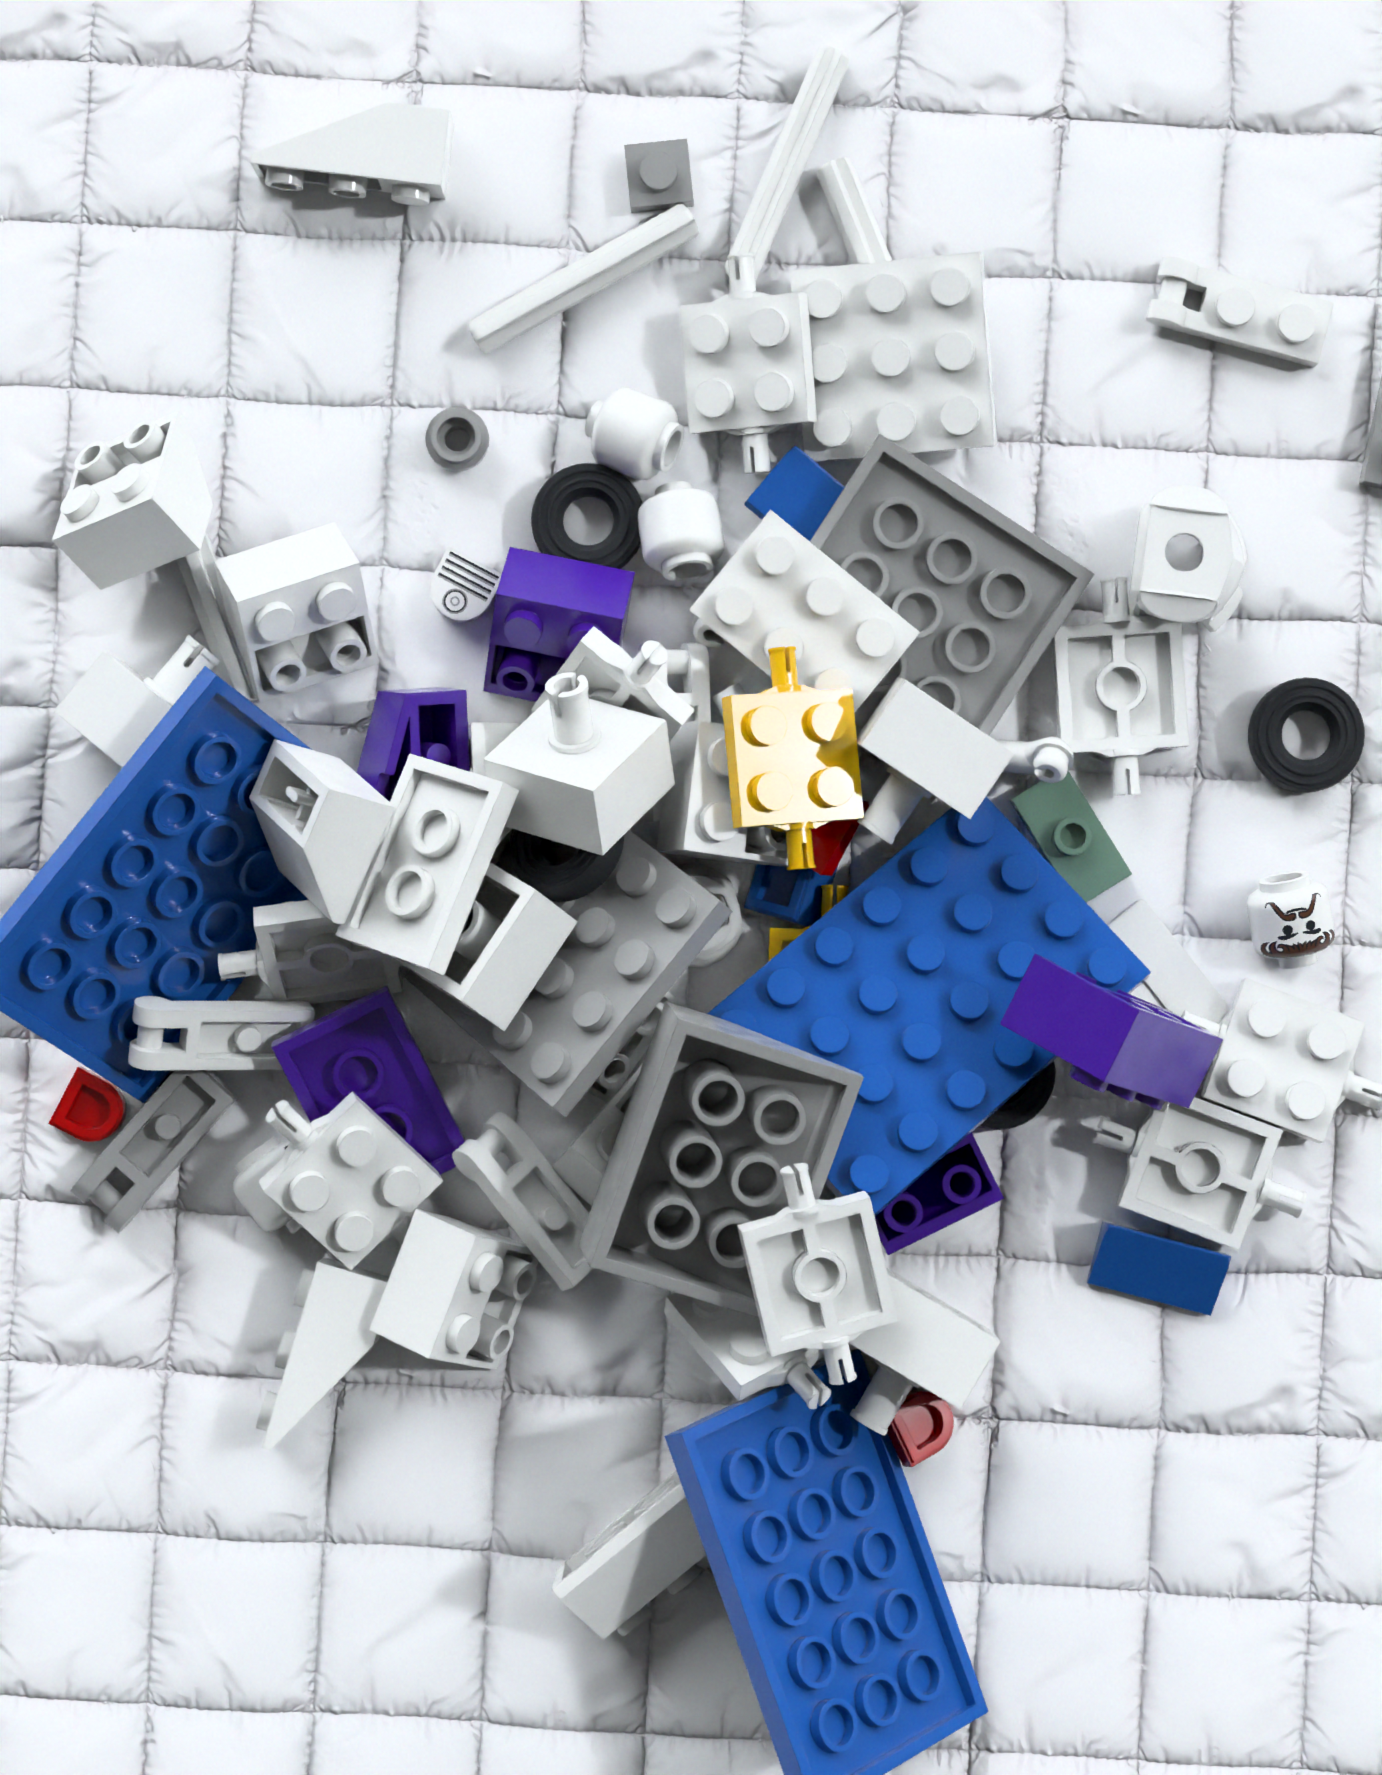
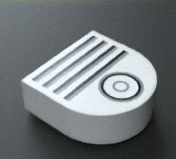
M448 546L431 579V599L437 610L449 620L460 623L477 620L491 607L496 597L502 574Z

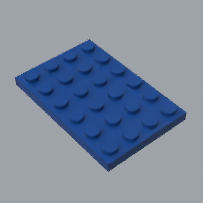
M206 666L199 672L0 919V1011L142 1103L148 1100L171 1070H142L132 1067L128 1063L129 1045L132 1040L137 1039L138 1025L132 1019L134 1000L142 996H157L170 1001H227L246 977L222 981L219 974L218 953L225 954L256 949L257 937L254 930L253 907L308 900L278 870L249 797L274 739L308 749L311 748ZM164 1028L163 1042L179 1043L181 1028Z
M986 796L971 819L951 807L707 1014L730 1021L863 1075L861 1087L825 1184L837 1198L865 1191L870 1196L874 1216H876L1058 1057L1000 1025L1034 954L1045 957L1074 974L1077 971L1097 980L1095 985L1114 992L1120 989L1129 994L1132 993L1149 977L1151 971Z
M859 1349L850 1350L854 1371L857 1375V1378L852 1382L848 1383L842 1375L844 1384L831 1385L829 1383L826 1362L823 1361L812 1366V1371L831 1390L829 1399L822 1406H819L817 1403L816 1409H809L805 1401L790 1384L768 1387L664 1436L784 1775H884L989 1712L894 1446L888 1434L883 1436L850 1416L852 1409L856 1408L871 1381Z

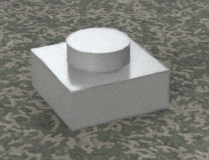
M687 138L624 145L631 213L665 210L677 204L694 207Z

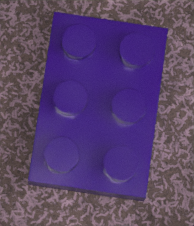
M388 986L376 990L272 1042L271 1048L310 1123L329 1114L353 1091L433 1166L440 1175L456 1167L452 1154L466 1139Z

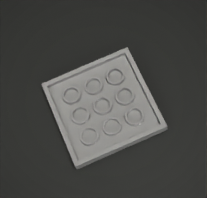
M881 434L877 436L810 540L814 546L920 632L854 713L855 725L860 729L863 728L896 677L907 680L990 736L1095 575Z
M630 830L624 834L622 854L615 869L601 886L590 894L573 901H551L578 922L505 1031L425 981L411 970L404 976L539 1097L564 1117L568 1116L733 912L718 898ZM552 841L548 849V859L550 863L562 864L571 859L579 851V848ZM509 847L495 865L519 879L511 864Z

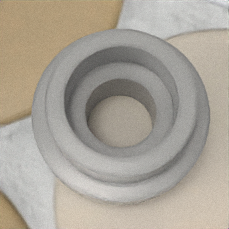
M462 407L448 408L439 412L430 421L425 436L426 447L431 458L440 467L455 472L466 471L478 465L485 457L489 447L488 429L482 418L472 410ZM458 429L464 430L470 436L468 446L461 451L449 449L446 446V438L449 433Z

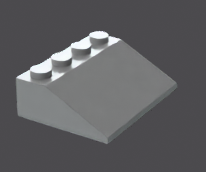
M665 1001L579 1242L589 1267L759 1317L737 1225L773 1216L789 1206L783 1178L780 1174V1170L786 1166H790L795 1172L793 1164H808L814 1198L820 1199L861 1087L863 1075L730 1021Z

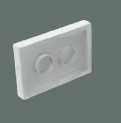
M771 509L689 609L690 612L770 677L771 668L768 649L795 646L798 685H805L816 690L852 688L854 713L920 634L916 628Z
M409 754L390 800L395 809L390 818L388 835L378 846L345 924L339 925L335 936L444 976L519 790L502 781Z

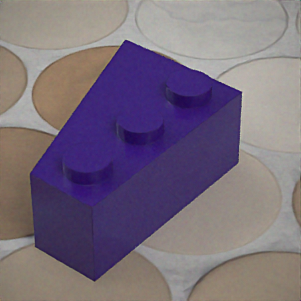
M434 687L378 691L356 773L390 802L409 754L470 772L466 690Z
M1034 954L1000 1025L1071 1063L1073 1066L1068 1075L1094 1090L1102 1093L1107 1090L1131 1102L1136 1099L1157 1110L1162 1109L1165 1101L1189 1108L1223 1041L1222 1038L1169 1010L1120 989L1114 992L1095 985L1097 980L1078 971L1074 974L1055 964V962Z

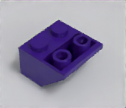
M510 547L495 597L483 691L536 702L544 692L547 681L557 674L578 643L593 626L622 648L635 572Z
M972 1132L875 1216L880 1242L887 1255L1004 1199Z

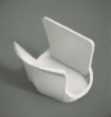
M1177 485L1161 490L1152 497L1151 501L1144 503L1139 512L1128 597L1129 615L1138 616L1142 609L1149 615L1174 622L1203 621V625L1209 632H1216L1231 617L1243 597V591L1239 586V582L1245 570V562L1248 556L1241 531L1231 512L1228 511L1227 504L1219 495L1208 489L1196 486ZM1178 535L1194 537L1203 548V558L1200 565L1191 571L1181 572L1175 570L1166 559L1165 549L1167 543Z

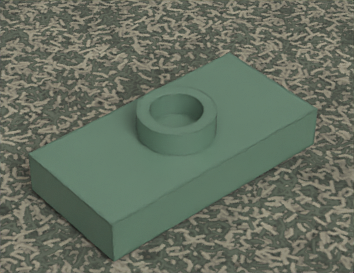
M1067 771L1065 778L1057 783H1047L1041 780L1009 800L1045 859L1086 903L1132 875L1129 867L1069 771Z

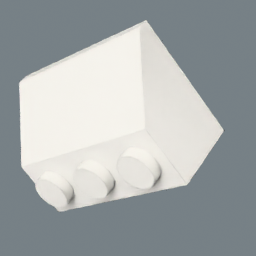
M677 1471L673 1472L556 1569L552 1592L603 1640L616 1629L622 1636L631 1632L651 1614L652 1611L647 1606L648 1602L665 1588L671 1595L678 1593L701 1572L696 1563L706 1556Z

